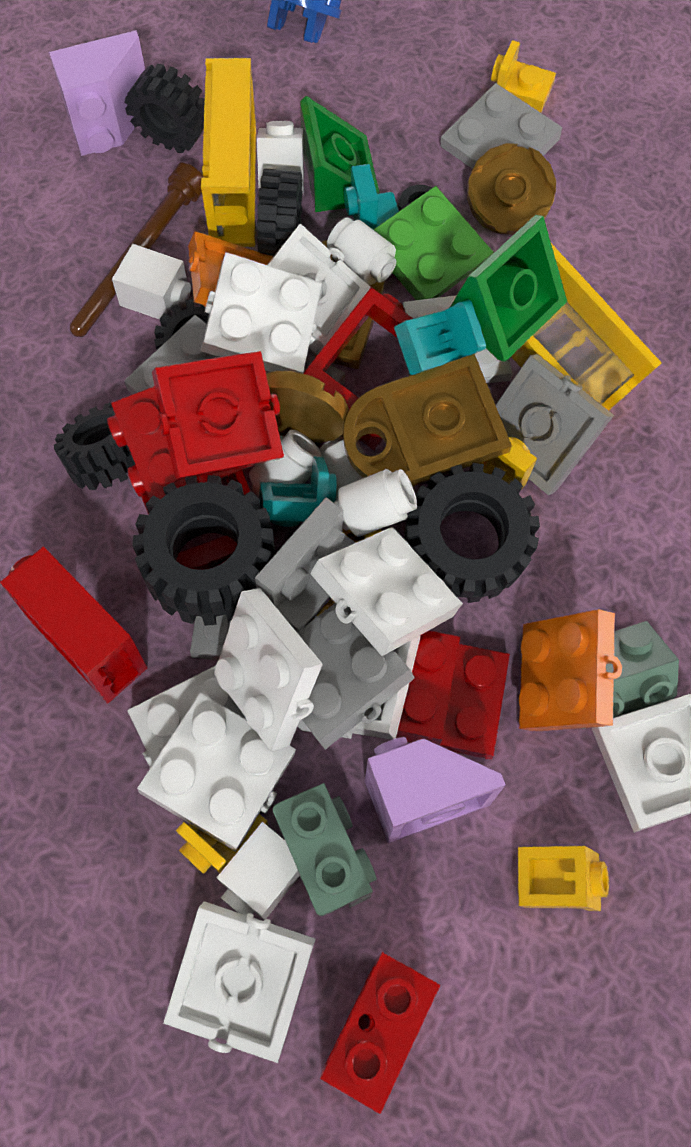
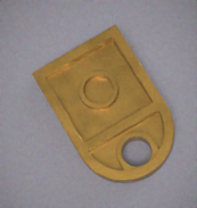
M475 354L371 389L352 405L347 414L343 430L346 456L353 469L362 478L385 469L391 472L401 469L408 476L412 486L429 481L430 477L439 471L443 475L449 474L450 468L461 464L464 469L471 466L472 463H481L507 454L512 447ZM376 434L383 438L386 447L379 455L365 456L358 451L356 443L363 435Z

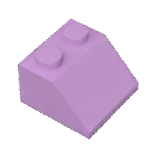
M137 31L49 52L81 156L94 152L104 153L113 147L123 145L134 130V126L130 122L134 116L127 115L125 108L127 104L124 103L125 97L145 70Z
M400 737L377 746L374 749L376 756L368 758L365 775L367 789L388 843L490 806L506 785L501 773L424 738L408 744L406 737Z

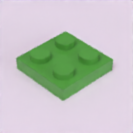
M437 186L374 229L375 232L395 246L394 258L396 259V266L392 273L416 300L439 298L475 271L494 253Z

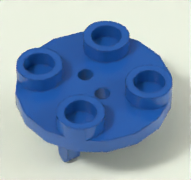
M272 0L267 27L281 30L285 24L288 11L294 12L296 5L304 7L302 16L308 18L304 41L317 43L321 37L327 15L340 18L342 11L339 9L341 0Z

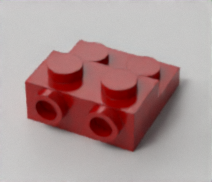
M155 386L112 402L111 405L115 415L107 418L108 425L116 444L120 448L126 445L129 447L135 465L128 467L127 470L139 497L148 495L149 500L154 495L161 500L165 496L163 487L174 482L177 488L185 486V478L175 479L166 436L161 434L163 428L162 422L158 420L157 416L161 412ZM254 465L198 475L197 480L198 483L207 482L208 475L223 478Z
M428 630L420 635L412 670L415 678L409 682L396 738L406 737L408 743L424 738L452 752L492 760L510 654L459 644V636Z

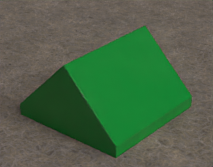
M305 96L300 101L303 155L315 212L346 208L344 187H351L352 166L369 164L376 192L380 194L367 136L308 96Z
M541 215L532 217L473 271L450 306L452 307L466 300L472 302L477 319L481 325L486 349L500 361L506 362L567 303L544 216Z

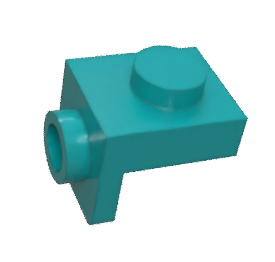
M369 164L351 167V187H344L347 215H353L354 221L361 220L374 230L399 212L395 195L392 192L377 194Z
M470 300L459 302L444 311L406 320L394 327L410 376L476 354L486 348L481 325Z
M313 457L311 484L260 482L261 509L266 508L270 521L273 524L284 527L297 526L301 521L305 522L325 498H328L333 503L335 502L337 491L336 474L329 473L324 457Z

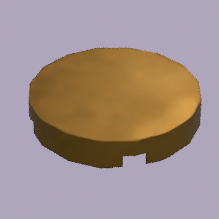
M505 143L489 149L476 161L468 179L467 201L472 215L484 228L499 234L514 235L535 215L544 216V219L546 218L554 202L556 178L551 164L539 151L531 147L526 149L517 146L518 144Z
M293 371L266 373L270 394H276L280 404V413L275 416L280 436H285L290 430H296L307 436L314 443L333 441L343 434L349 408L340 393L335 390L333 397L323 390L325 383L313 376ZM270 400V401H269L270 408H271V410H273V404H272V401Z

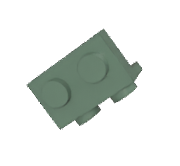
M647 621L614 631V656L622 664V673L620 677L614 679L613 718L674 699L677 696L679 659ZM606 664L607 672L613 673V664Z
M322 783L274 805V816L318 916L329 914L345 905H349V908L371 898L373 890L369 883L376 881L377 878L365 850L361 848L355 851L346 830L352 828L353 825L340 796L331 799L325 784Z

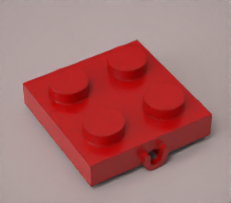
M261 351L154 368L152 377L161 412L157 416L158 420L162 422L163 429L161 434L166 436L176 480L284 458L275 417L280 413V404L277 395L270 394ZM270 400L272 401V404H273V410H271V408H270V404H269V401H270Z

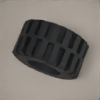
M472 463L470 471L463 472L462 465L459 464L451 467L449 474L443 476L439 471L430 477L429 485L427 487L422 485L416 493L417 509L409 512L404 532V539L410 547L443 580L458 599L459 597L468 598V603L479 602L485 596L491 599L498 596L506 587L509 588L531 562V556L536 551L539 538L535 537V533L540 528L539 516H531V511L535 506L531 495L522 498L519 492L523 485L516 478L508 484L502 480L505 471L495 467L492 474H487L483 472L484 464ZM459 511H472L484 516L492 523L497 532L498 548L496 552L482 559H468L457 555L445 544L441 536L440 525L442 520L448 515Z
M196 475L186 477L185 486L177 488L174 482L163 487L165 496L161 500L154 495L146 503L149 515L139 514L135 523L139 534L133 535V549L137 556L135 560L150 594L155 601L159 600L162 609L172 616L178 611L181 620L190 624L194 623L196 616H200L205 626L217 625L216 617L226 615L229 623L233 618L241 592L256 589L255 577L276 554L270 517L266 508L261 509L259 498L252 491L244 495L242 484L232 479L227 486H224L221 483L220 476L208 475L207 482L198 483ZM202 534H222L230 537L237 543L233 554L224 563L214 568L197 570L185 567L177 562L178 554L184 545Z

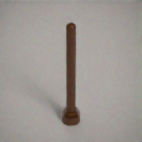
M179 163L168 177L167 196L70 323V332L74 336L84 337L115 297L116 291L112 278L131 245L135 244L150 249L181 206H187L191 201L196 202L202 195L201 178H203V175L195 167L187 163Z

